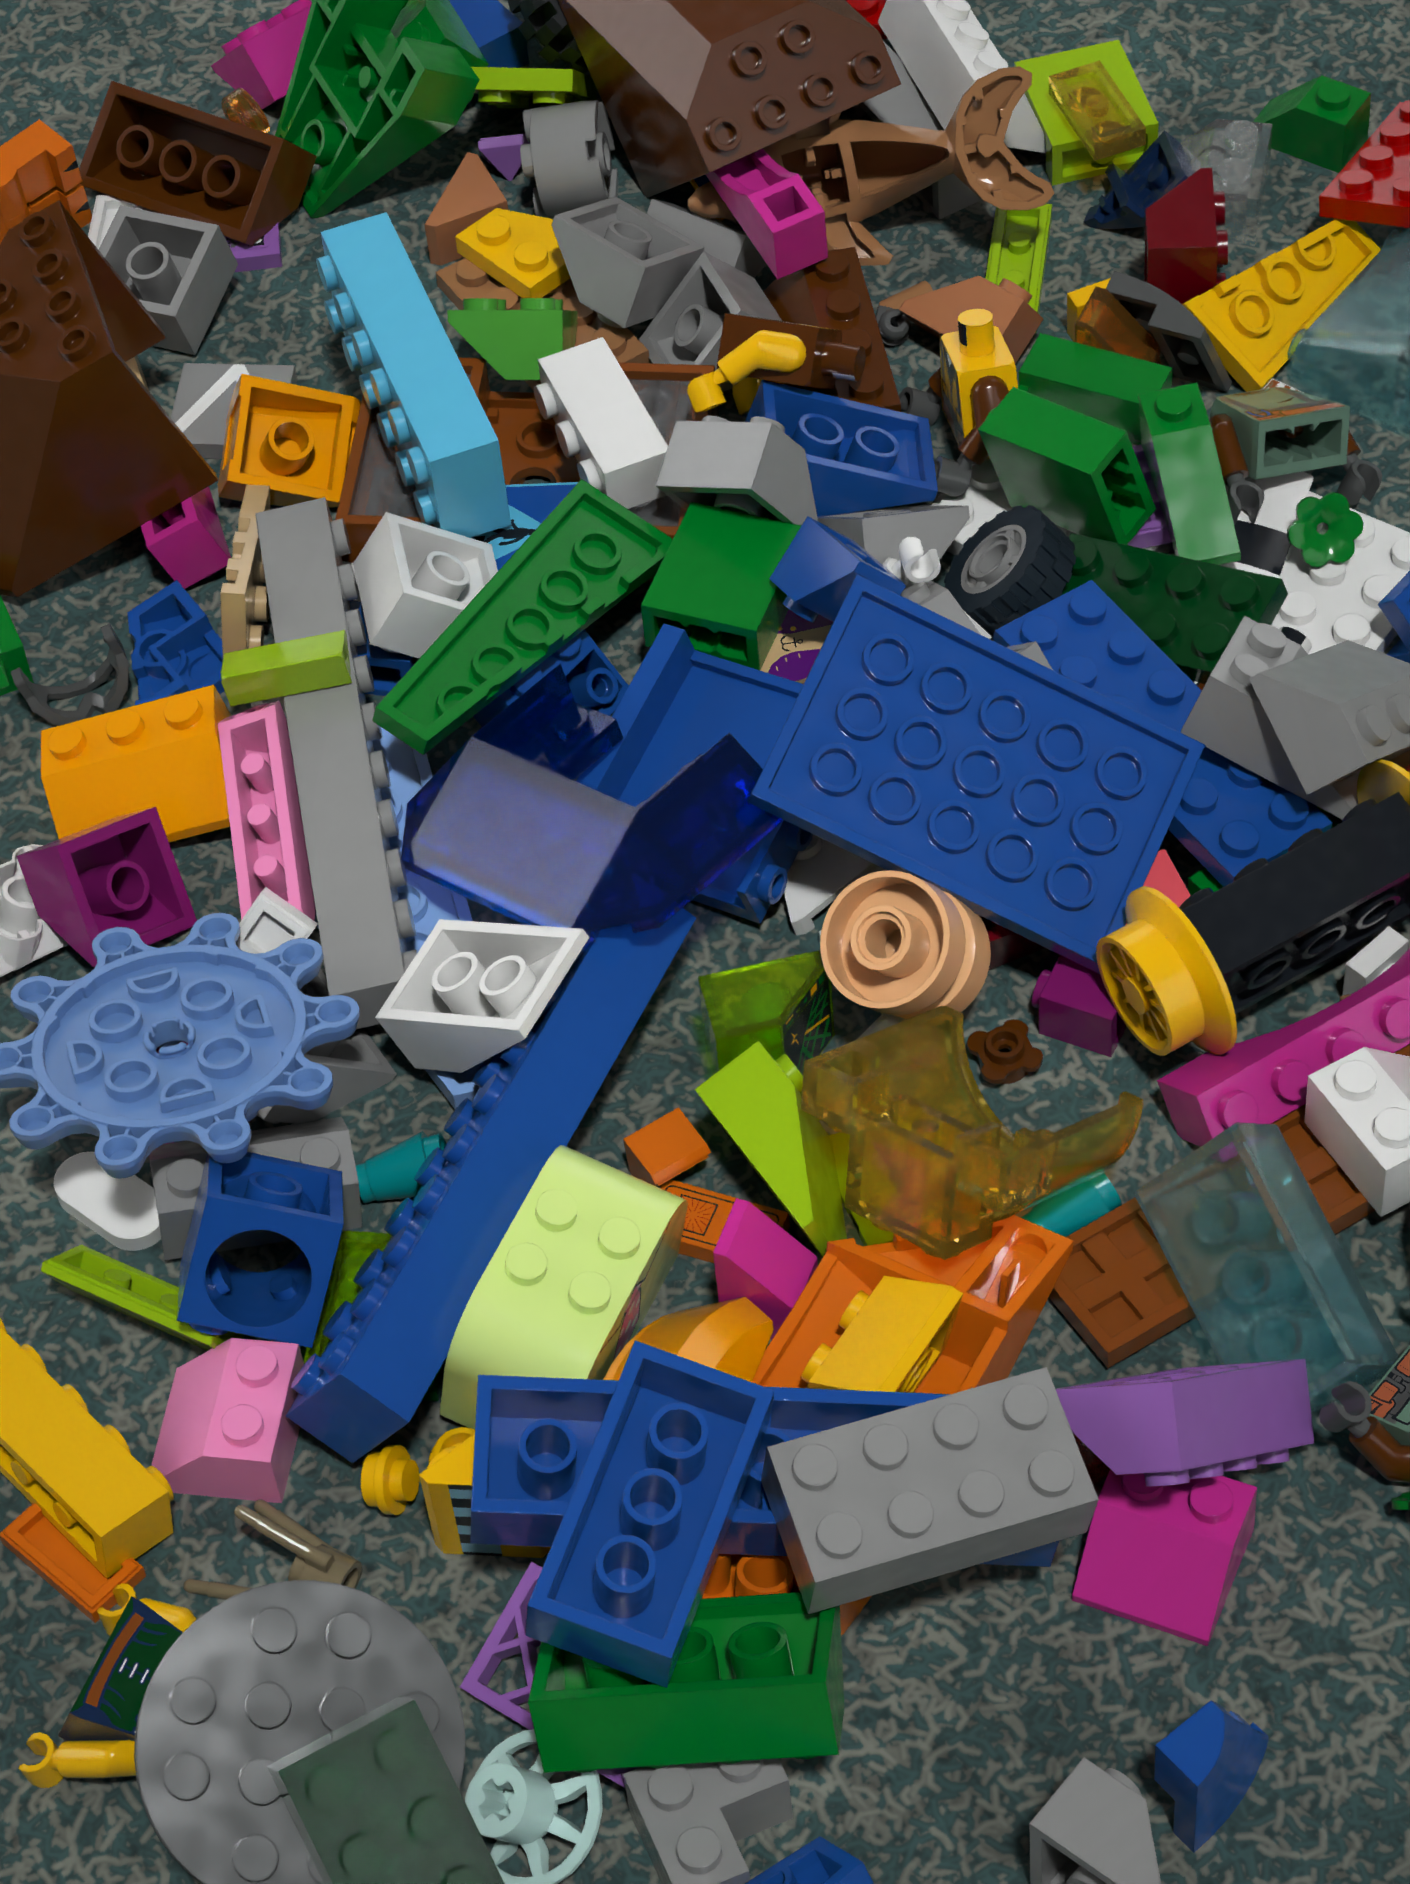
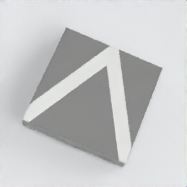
M184 363L171 419L203 458L222 459L227 414L233 390L241 374L296 385L295 365Z

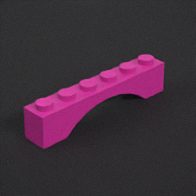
M763 148L705 174L777 280L828 258L825 211L799 174L789 172L777 164Z
M1410 948L1395 964L1372 982L1324 1010L1276 1031L1235 1043L1230 1051L1222 1055L1206 1052L1158 1079L1159 1088L1179 1137L1219 1154L1306 1104L1308 1075L1363 1047L1395 1053L1409 1045Z

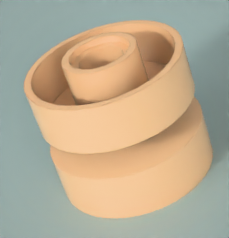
M877 871L853 881L843 889L831 904L821 930L820 951L823 966L836 989L846 998L859 1005L909 1024H937L958 1015L977 997L989 971L991 958L990 941L981 917L950 893L944 892L916 876L901 871Z

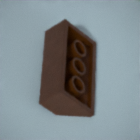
M111 81L79 167L82 178L80 184L85 188L118 198L156 213L219 225L224 237L252 246L277 223L279 224L298 208L317 156L283 138Z
M855 247L828 251V258L778 280L776 278L763 291L782 321L842 330L841 343L863 346L865 348V367L859 381L836 378L833 389L788 383L784 385L901 412V402Z

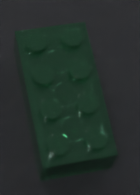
M399 1696L267 1766L324 1884H505L415 1699Z

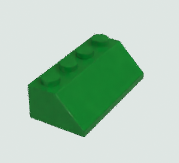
M801 1592L701 1599L667 1688L541 1642L528 1704L544 1773L564 1771L586 1773L597 1769L629 1767L663 1768L669 1765L712 1762L733 1764L744 1760L810 1759L817 1756L839 1755L845 1708L840 1605L808 1614Z

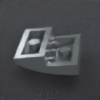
M1114 271L1105 292L1133 344L1162 352L1167 363L1172 367L1175 377L1228 392L1232 381L1206 329L1198 319L1166 292L1133 276Z

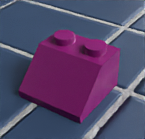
M156 806L114 817L17 856L38 916L92 967H95L97 964V959L93 954L92 942L99 933L114 927L133 929L139 934L145 944L150 945L191 928L197 921Z

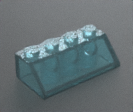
M1236 1122L1134 1192L1220 1365L1305 1359L1312 1413L1332 1402L1339 1401L1332 1395L1333 1388L1347 1381L1357 1382L1365 1388L1383 1377L1399 1358L1276 1124Z

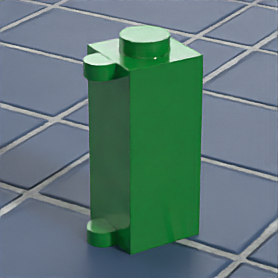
M1043 333L1039 334L1019 370L1018 389L1127 431L1131 444L1141 445L1138 394L1172 388V367Z

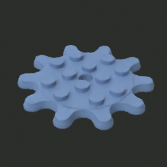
M212 913L203 916L195 922L190 934L183 941L173 946L161 948L145 944L139 934L133 929L127 927L107 929L99 933L92 942L93 954L97 959V964L94 970L84 977L63 981L41 975L32 976L21 980L11 990V1001L14 1007L24 1018L38 1023V1026L33 1033L23 1039L0 1043V1088L31 1087L38 1091L30 1102L21 1106L12 1114L9 1120L10 1130L16 1139L28 1149L45 1148L59 1139L72 1134L87 1133L99 1137L94 1151L97 1163L109 1176L117 1179L128 1178L138 1173L153 1150L171 1142H195L200 1144L219 1163L236 1162L247 1153L252 1137L248 1122L256 1117L260 1109L274 1105H285L304 1110H313L327 1103L333 1088L332 1072L328 1067L312 1062L305 1058L304 1055L316 1046L350 1037L356 1030L360 1016L358 1003L353 998L344 995L311 997L300 991L305 984L319 974L324 957L322 946L312 939L298 938L287 941L266 953H248L237 947L240 924L237 918L231 914Z

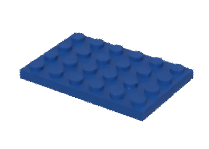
M857 574L747 802L885 870L909 873L931 883L942 891L953 895L974 913L1100 974L1096 956L1097 943L1101 938L1126 925L1125 906L1128 895L1135 889L1143 886L1205 744Z

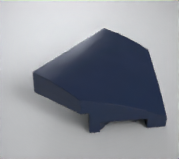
M1164 130L1131 166L1127 173L1113 163L1108 165L1105 173L1111 185L1106 196L1101 195L1098 199L1100 203L1089 208L1084 223L1089 227L1097 229L1145 227L1146 208L1194 173L1181 143Z

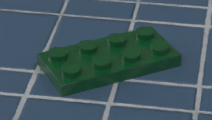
M1074 533L1069 535L1076 548L1073 551L1076 556V563L1072 567L1071 573L1073 574L1069 583H1066L1063 588L1062 595L1093 580L1192 681L1206 684L1244 616L1258 623L1271 625L1288 596L1284 582L1280 578Z

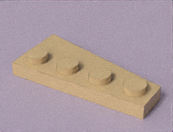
M246 484L239 513L238 532L235 531L233 538V556L228 559L226 567V580L228 582L222 584L220 592L223 658L224 653L264 646V626L257 625V622H268L269 601L267 588L263 586V583H266L255 513L271 510L270 486Z

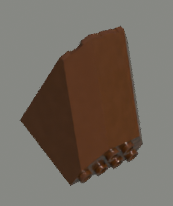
M558 0L646 198L715 171L901 85L879 31L845 0Z
M59 200L40 212L29 215L23 222L9 229L0 244V595L12 597L23 595L218 481L214 470L125 363L164 340L166 337L163 330Z

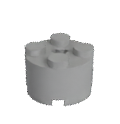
M586 100L524 110V129L526 138L530 143L522 144L520 147L521 164L526 178L535 177L537 187L533 188V203L536 216L551 219L563 212L611 197H618L617 168L612 169L610 151L615 150L614 139L603 102H599V100Z

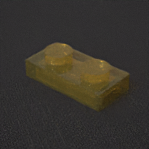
M1100 60L1049 76L1050 96L1094 161L1146 145V127Z

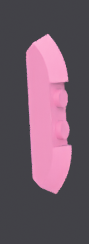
M280 700L253 706L218 723L241 920L265 887L312 920H315L316 908L288 725Z

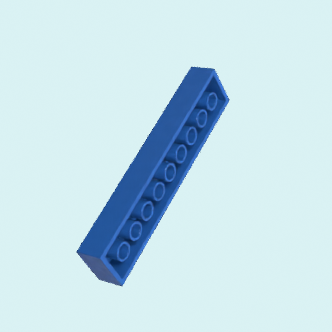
M636 872L616 889L608 884L605 885L592 900L585 913L577 910L563 926L565 928L584 929L589 936L588 941L526 1039L482 1063L473 1078V1082L480 1087L472 1101L466 1098L460 1103L444 1127V1131L451 1135L443 1150L437 1147L431 1152L415 1175L414 1180L422 1185L413 1200L406 1198L388 1220L384 1231L392 1237L383 1252L378 1248L374 1250L356 1274L354 1283L361 1287L352 1304L349 1301L342 1303L325 1326L323 1335L330 1339L321 1357L316 1353L313 1354L302 1366L292 1382L291 1388L299 1394L287 1412L286 1417L351 1463L357 1461L410 1422L447 1357L458 1323L477 1283L536 1178L554 1150L560 1145L567 1146L696 920L695 916Z

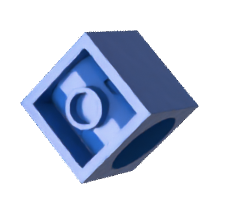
M247 1152L242 1159L236 1162L219 1163L207 1153L180 1264L177 1321L188 1323L193 1329L209 1335H223L230 1331L255 1336L257 1340L296 1343L299 1346L312 1348L344 1225L342 1171ZM250 1230H267L289 1238L300 1247L302 1252L292 1262L281 1268L266 1272H252L231 1265L218 1254L216 1249L224 1241L236 1234Z

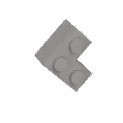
M779 1758L744 1760L733 1764L712 1762L669 1765L663 1768L639 1767L623 1774L631 1817L661 1884H745L750 1880V1873L736 1842L793 1818L789 1779Z

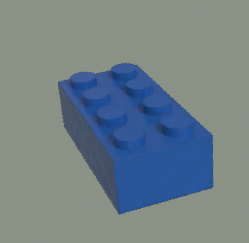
M635 1340L528 1602L526 1636L667 1688L769 1425L775 1391Z

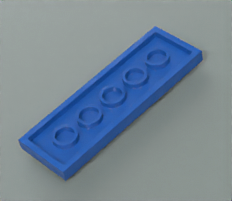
M1093 580L1009 622L994 632L993 641L1005 647L1036 641L1054 671L1178 732H1181L1202 691ZM1204 747L1168 830L1225 887L1232 883L1238 872L1251 862L1260 858H1266L1270 862L1287 853L1292 843L1303 834L1316 828L1321 829L1324 833L1331 829L1333 823L1316 805Z

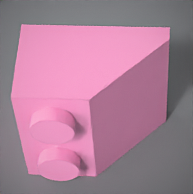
M230 1338L216 1346L215 1349L212 1348L176 1368L151 1465L163 1474L173 1493L252 1501L262 1499L272 1503L283 1502L300 1430L299 1425L286 1417L287 1412L299 1394L291 1388L293 1380L304 1365L299 1344Z

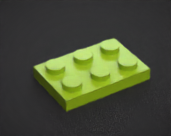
M471 67L480 79L474 92L478 94V102L488 103V106H497V109L527 110L529 109V100H533V104H541V107L597 100V88L592 77L574 69Z

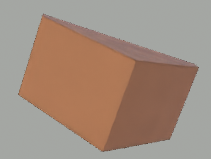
M466 153L424 224L431 264L444 265L463 258L462 255L457 253L455 236L495 208L508 210L506 198L478 154Z

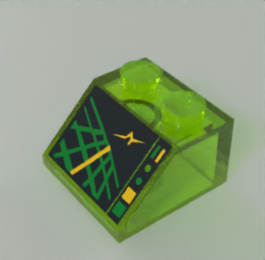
M820 950L698 976L706 1054L712 1075L759 1040L774 1060H777L785 1053L804 1077L835 1036L831 981L824 969Z

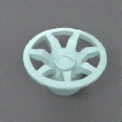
M534 1729L519 1732L498 1744L483 1760L468 1786L465 1797V1814L477 1839L478 1833L497 1839L489 1857L487 1855L486 1857L504 1884H558L572 1875L593 1847L603 1811L602 1789L597 1770L581 1773L582 1775L563 1782L550 1784L548 1780L555 1772L544 1773L540 1753L531 1768L525 1769L520 1767L512 1754L528 1745L537 1744ZM587 1791L588 1811L583 1830H581L574 1823L557 1814L558 1805L572 1801ZM548 1832L576 1844L567 1858L550 1871L549 1851L542 1838ZM518 1845H521L527 1854L532 1877L513 1876L496 1865L511 1857L517 1851Z

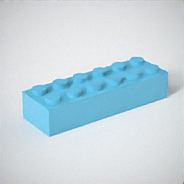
M387 212L320 232L325 256L316 258V263L326 292L331 291L332 299L324 301L329 324L334 334L343 332L345 337L341 338L351 371L361 369L363 373L359 375L361 390L368 408L378 407L381 412L377 414V420L386 446L389 448L396 445L399 450L395 452V459L404 485L407 487L415 484L417 491L413 492L421 522L427 525L433 524L434 527L469 538L511 525L499 440Z

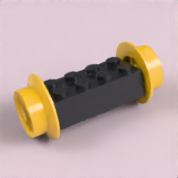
M1379 759L1361 769L1357 780L1358 805L1345 815L1342 823L1324 833L1319 828L1308 831L1292 843L1287 853L1270 862L1266 858H1260L1251 862L1238 872L1232 883L1215 892L1211 888L1202 889L1186 899L1180 907L1160 891L1147 886L1139 887L1128 895L1125 906L1127 925L1101 938L1097 943L1096 956L1102 981L1115 1009L1128 1029L1144 1047L1156 1055L1165 1056L1192 1041L1206 1052L1222 1055L1230 1051L1236 1043L1237 1021L1235 1014L1378 936L1388 926L1392 928L1410 918V771L1408 772L1401 766L1383 759Z

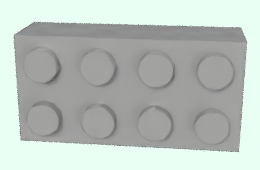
M1047 1367L768 1446L761 1477L764 1491L808 1614L1086 1533L1099 1500Z

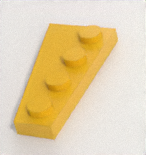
M1334 219L1298 239L1290 246L1269 255L1252 267L1237 275H1233L1182 305L1206 329L1226 371L1246 392L1260 390L1378 263L1385 253L1356 221Z

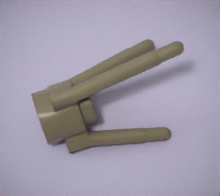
M259 1499L254 1503L255 1511L245 1505H238L235 1508L234 1514L238 1519L297 1555L290 1568L288 1581L316 1580L337 1583L356 1589L362 1571V1563L331 1547L265 1500ZM188 1579L183 1584L185 1591L188 1593L224 1600L251 1589L249 1587Z

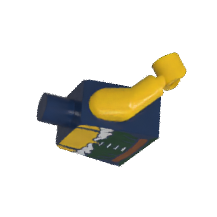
M121 1583L114 1588V1597L122 1608L109 1611L100 1607L97 1610L106 1633L110 1637L58 1735L67 1741H64L58 1748L47 1734L41 1732L33 1733L27 1740L26 1744L34 1754L45 1756L36 1765L21 1764L18 1767L32 1785L39 1788H50L57 1785L64 1777L114 1778L136 1776L134 1761L135 1732L143 1696L153 1673L166 1652L178 1637L197 1620L191 1610L149 1598L138 1600L133 1587L129 1584Z

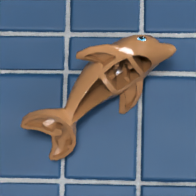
M1020 66L1000 68L977 79L962 95L945 130L937 131L889 123L839 119L840 112L763 148L777 164L789 172L799 174L825 211L828 251L855 247L861 266L887 265L890 263L893 255L867 231L860 221L889 208L948 175L954 174L982 200L1002 210H1031L1046 205L1055 194L1050 182L1034 175L1023 167L1004 143L1012 111L1023 94L1032 85V73ZM710 181L698 187L688 199L690 212L703 218H724L740 226Z

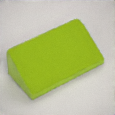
M341 630L224 653L221 683L230 706L352 683L346 631Z

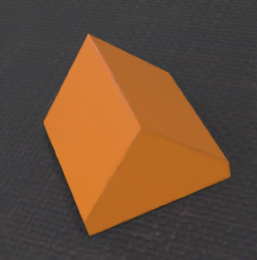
M679 1107L623 1139L631 1175L656 1186L662 1185L707 1159L711 1153L707 1143Z

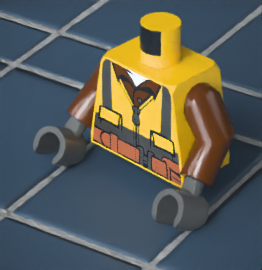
M970 309L960 313L958 316L959 331L945 333L940 338L941 367L929 378L928 383L930 387L927 391L906 387L899 395L901 409L906 410L905 413L929 418V426L933 425L938 418L940 400L942 399L943 412L957 440L958 449L961 451L957 462L942 456H938L934 460L938 491L950 496L964 494L971 480L972 466L975 463L981 466L986 459H990L978 428L983 424L989 412L999 405L1013 387L1018 388L1015 361L999 328L993 326V314L985 309Z

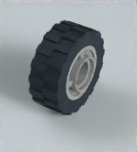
M1021 505L1015 506L1012 510L1007 512L1004 510L991 521L985 522L963 544L964 547L959 554L955 555L951 562L952 566L944 579L945 588L950 591L961 608L992 636L990 639L992 641L996 629L1061 596L1066 583H1069L1073 574L1071 570L1076 563V556L1073 552L1076 549L1074 543L1045 514L1034 506L1028 505L1026 508Z

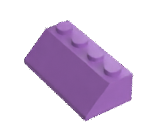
M1305 1359L1183 1367L1056 1388L1072 1432L1116 1475L1144 1473L1145 1486L1149 1487L1189 1483V1479L1222 1476L1224 1472L1254 1469L1260 1464L1290 1461L1289 1448L1314 1443Z

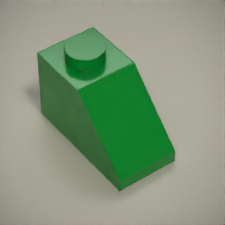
M1321 75L1271 99L1245 130L1244 138L1339 173L1368 140L1371 93Z

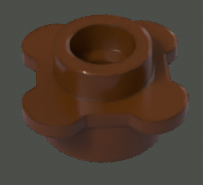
M1016 1019L1007 1020L1003 1026L996 1027L990 1032L976 1031L969 1036L967 1049L971 1054L978 1056L981 1075L985 1081L993 1084L1015 1083L1023 1079L1028 1072H1034L1041 1067L1043 1054L1038 1048L1032 1047L1027 1038L1028 1026L1024 1022ZM1007 1048L1010 1052H1000L999 1050Z

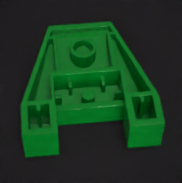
M312 0L275 136L283 138L317 156L301 198V203L311 218L324 217L455 127L466 105L473 98L475 88L480 79L458 48L408 37H402L399 43L391 32L400 11L406 6L408 0Z

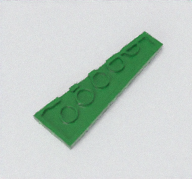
M581 479L375 708L372 721L424 755L655 575L673 539Z

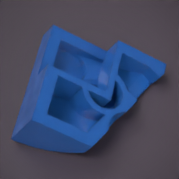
M177 580L127 612L129 633L135 647L131 654L132 671L138 683L139 700L135 701V705L214 685L219 694L225 692L221 683L223 663L222 639L213 630L207 615Z
M1212 1700L1155 1745L1154 1780L1175 1800L1173 1833L1193 1853L1216 1833L1241 1802L1256 1776L1269 1741L1268 1735L1256 1723L1252 1722L1249 1725L1239 1714L1233 1711L1227 1712L1221 1705Z

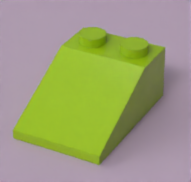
M758 1040L694 1090L738 1150L823 1258L828 1241L847 1239L833 1141L819 1122L829 1113L808 1087V1082L790 1058L784 1053L777 1060H774Z

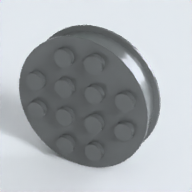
M292 1580L270 1583L246 1590L212 1607L195 1620L166 1652L151 1677L138 1714L134 1745L136 1780L141 1801L159 1840L182 1868L201 1884H394L425 1856L439 1837L454 1807L462 1781L465 1761L463 1713L457 1690L439 1653L428 1638L395 1608L377 1597L337 1583L316 1580Z

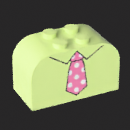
M564 1145L557 1147L540 1171L464 1309L445 1362L440 1415L463 1426L475 1429L478 1375L603 1380L612 1362L624 1346L636 1335L679 1254L688 1206L687 1200Z

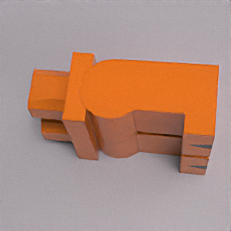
M40 119L0 146V244L9 229L23 222L29 215L40 212L58 200L81 228L89 224L92 219L84 186L80 184L82 178L72 144Z

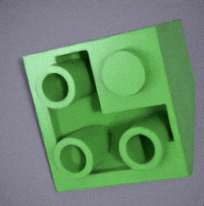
M469 298L463 299V310H447L448 323L505 380H540L538 359L575 347L578 311L563 310V299L520 298V310H506V300Z

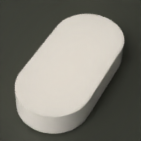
M94 1152L78 1153L66 1159L59 1166L54 1176V1188L61 1207L70 1215L114 1246L123 1250H143L161 1240L155 1194L152 1186L136 1175L121 1179L109 1176L97 1163Z

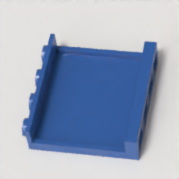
M663 624L550 827L566 855L585 863L588 856L594 852H611L615 843L636 847L650 855L647 864L662 876V890L761 924L770 905L777 903L782 897L787 884V873L798 852L804 851L809 846L814 835L747 802L803 684L694 649L684 629Z

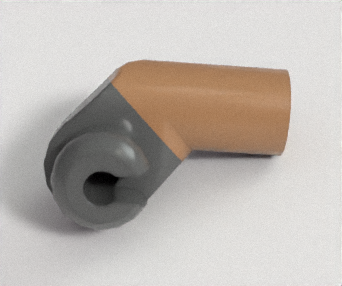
M924 280L879 302L875 317L883 344L895 346L907 339L912 321L899 309L905 300L933 291L927 281Z

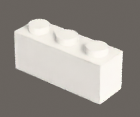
M601 337L538 359L541 384L534 386V395L538 408L545 420L554 419L557 438L564 455L567 458L575 456L578 461L577 468L580 480L586 481L627 509L666 496L665 493L656 487V483L668 445L605 339Z

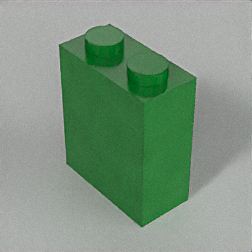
M1015 387L1009 391L997 407L989 412L983 424L978 428L1011 507L1021 505L1026 508L1028 505L1034 506L1059 527L1079 535L1128 545L1156 510L1128 433L1123 429Z
M691 502L641 603L645 646L651 647L663 624H668L684 629L694 649L761 670L789 610L783 605L787 595L769 578L801 525Z

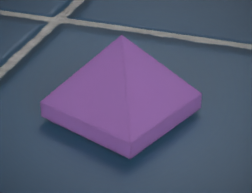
M526 134L481 138V141H478L481 158L508 181H512L522 168L520 147L522 144L530 143L526 138Z

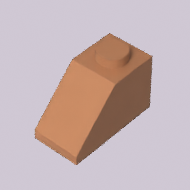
M976 276L907 299L899 309L917 327L938 339L945 333L959 331L958 316L960 313L970 309L988 310L993 314V326L999 328L1015 364L1043 321V318L1028 304L1032 295L1005 278L1002 279L998 286L981 276Z

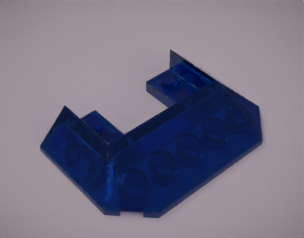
M560 663L472 735L407 803L401 860L405 869L523 925L584 929L589 936L586 943L596 941V930L629 923L633 933L660 928L779 825L783 819L747 802L763 769L730 732L706 753L700 754L692 762L683 766L672 779L636 807L573 781L619 743L623 736L615 718L575 702Z

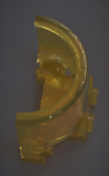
M939 1006L804 1061L801 1110L828 1123V1126L834 1131L850 1135L845 1208L872 1221L875 1227L891 1231L921 1247L926 1254L946 1260L991 1239L993 1222L1011 1217L1087 1182L1113 1167L1123 1157L1132 1143L1141 1119L1144 1101L1125 1091L1120 1093L1117 1105L1053 1133L1046 1129H1039L1033 1132L1024 1127L1015 1131L1014 1135L994 1114L974 1079L966 1054L963 1013L948 1006Z

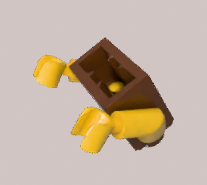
M725 313L717 368L714 372L691 380L687 387V394L694 411L697 413L705 412L726 403L720 384L730 381L733 385L732 394L738 413L743 415L747 412L749 413L762 380L779 384L788 383L833 389L836 378L859 381L865 367V348L863 346L841 343L842 330Z

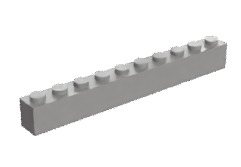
M323 497L255 513L275 643L345 630L347 634L352 683L283 696L320 941L323 950L329 996L344 995L357 1001L360 1016L356 1029L380 1024L375 1018L417 954V950L407 951L405 939L416 936V930L408 899L399 900L397 887L407 885V876L400 849H390L389 837L398 836L399 829L391 799L382 800L380 789L390 787L391 782L383 750L374 751L372 740L381 739L383 735L381 727L372 721L376 708L375 703L366 704L364 693L375 691L367 655L358 657L357 646L367 644L359 609L350 610L349 601L358 599L359 593L351 563L343 565L342 555L351 553L349 536L344 519H332L326 498Z

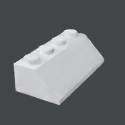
M886 0L878 24L945 130L962 95L976 80L1000 68H1007L1008 63L999 54L990 40L988 32L983 29L967 1ZM1024 93L1012 111L1004 143L1009 148L1045 153L1046 140L1044 132Z

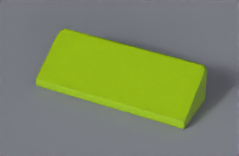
M84 1245L74 1247L42 1263L41 1272L67 1289L206 1351L212 1348L215 1349L216 1346L230 1338H244V1334L230 1331L223 1335L201 1333L193 1329L188 1323L177 1321L179 1287Z

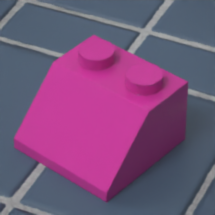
M1110 1469L1093 1514L1072 1593V1601L1208 1646L1254 1530L1257 1487L1225 1476L1189 1479V1483L1149 1487L1145 1486L1144 1473L1116 1475Z

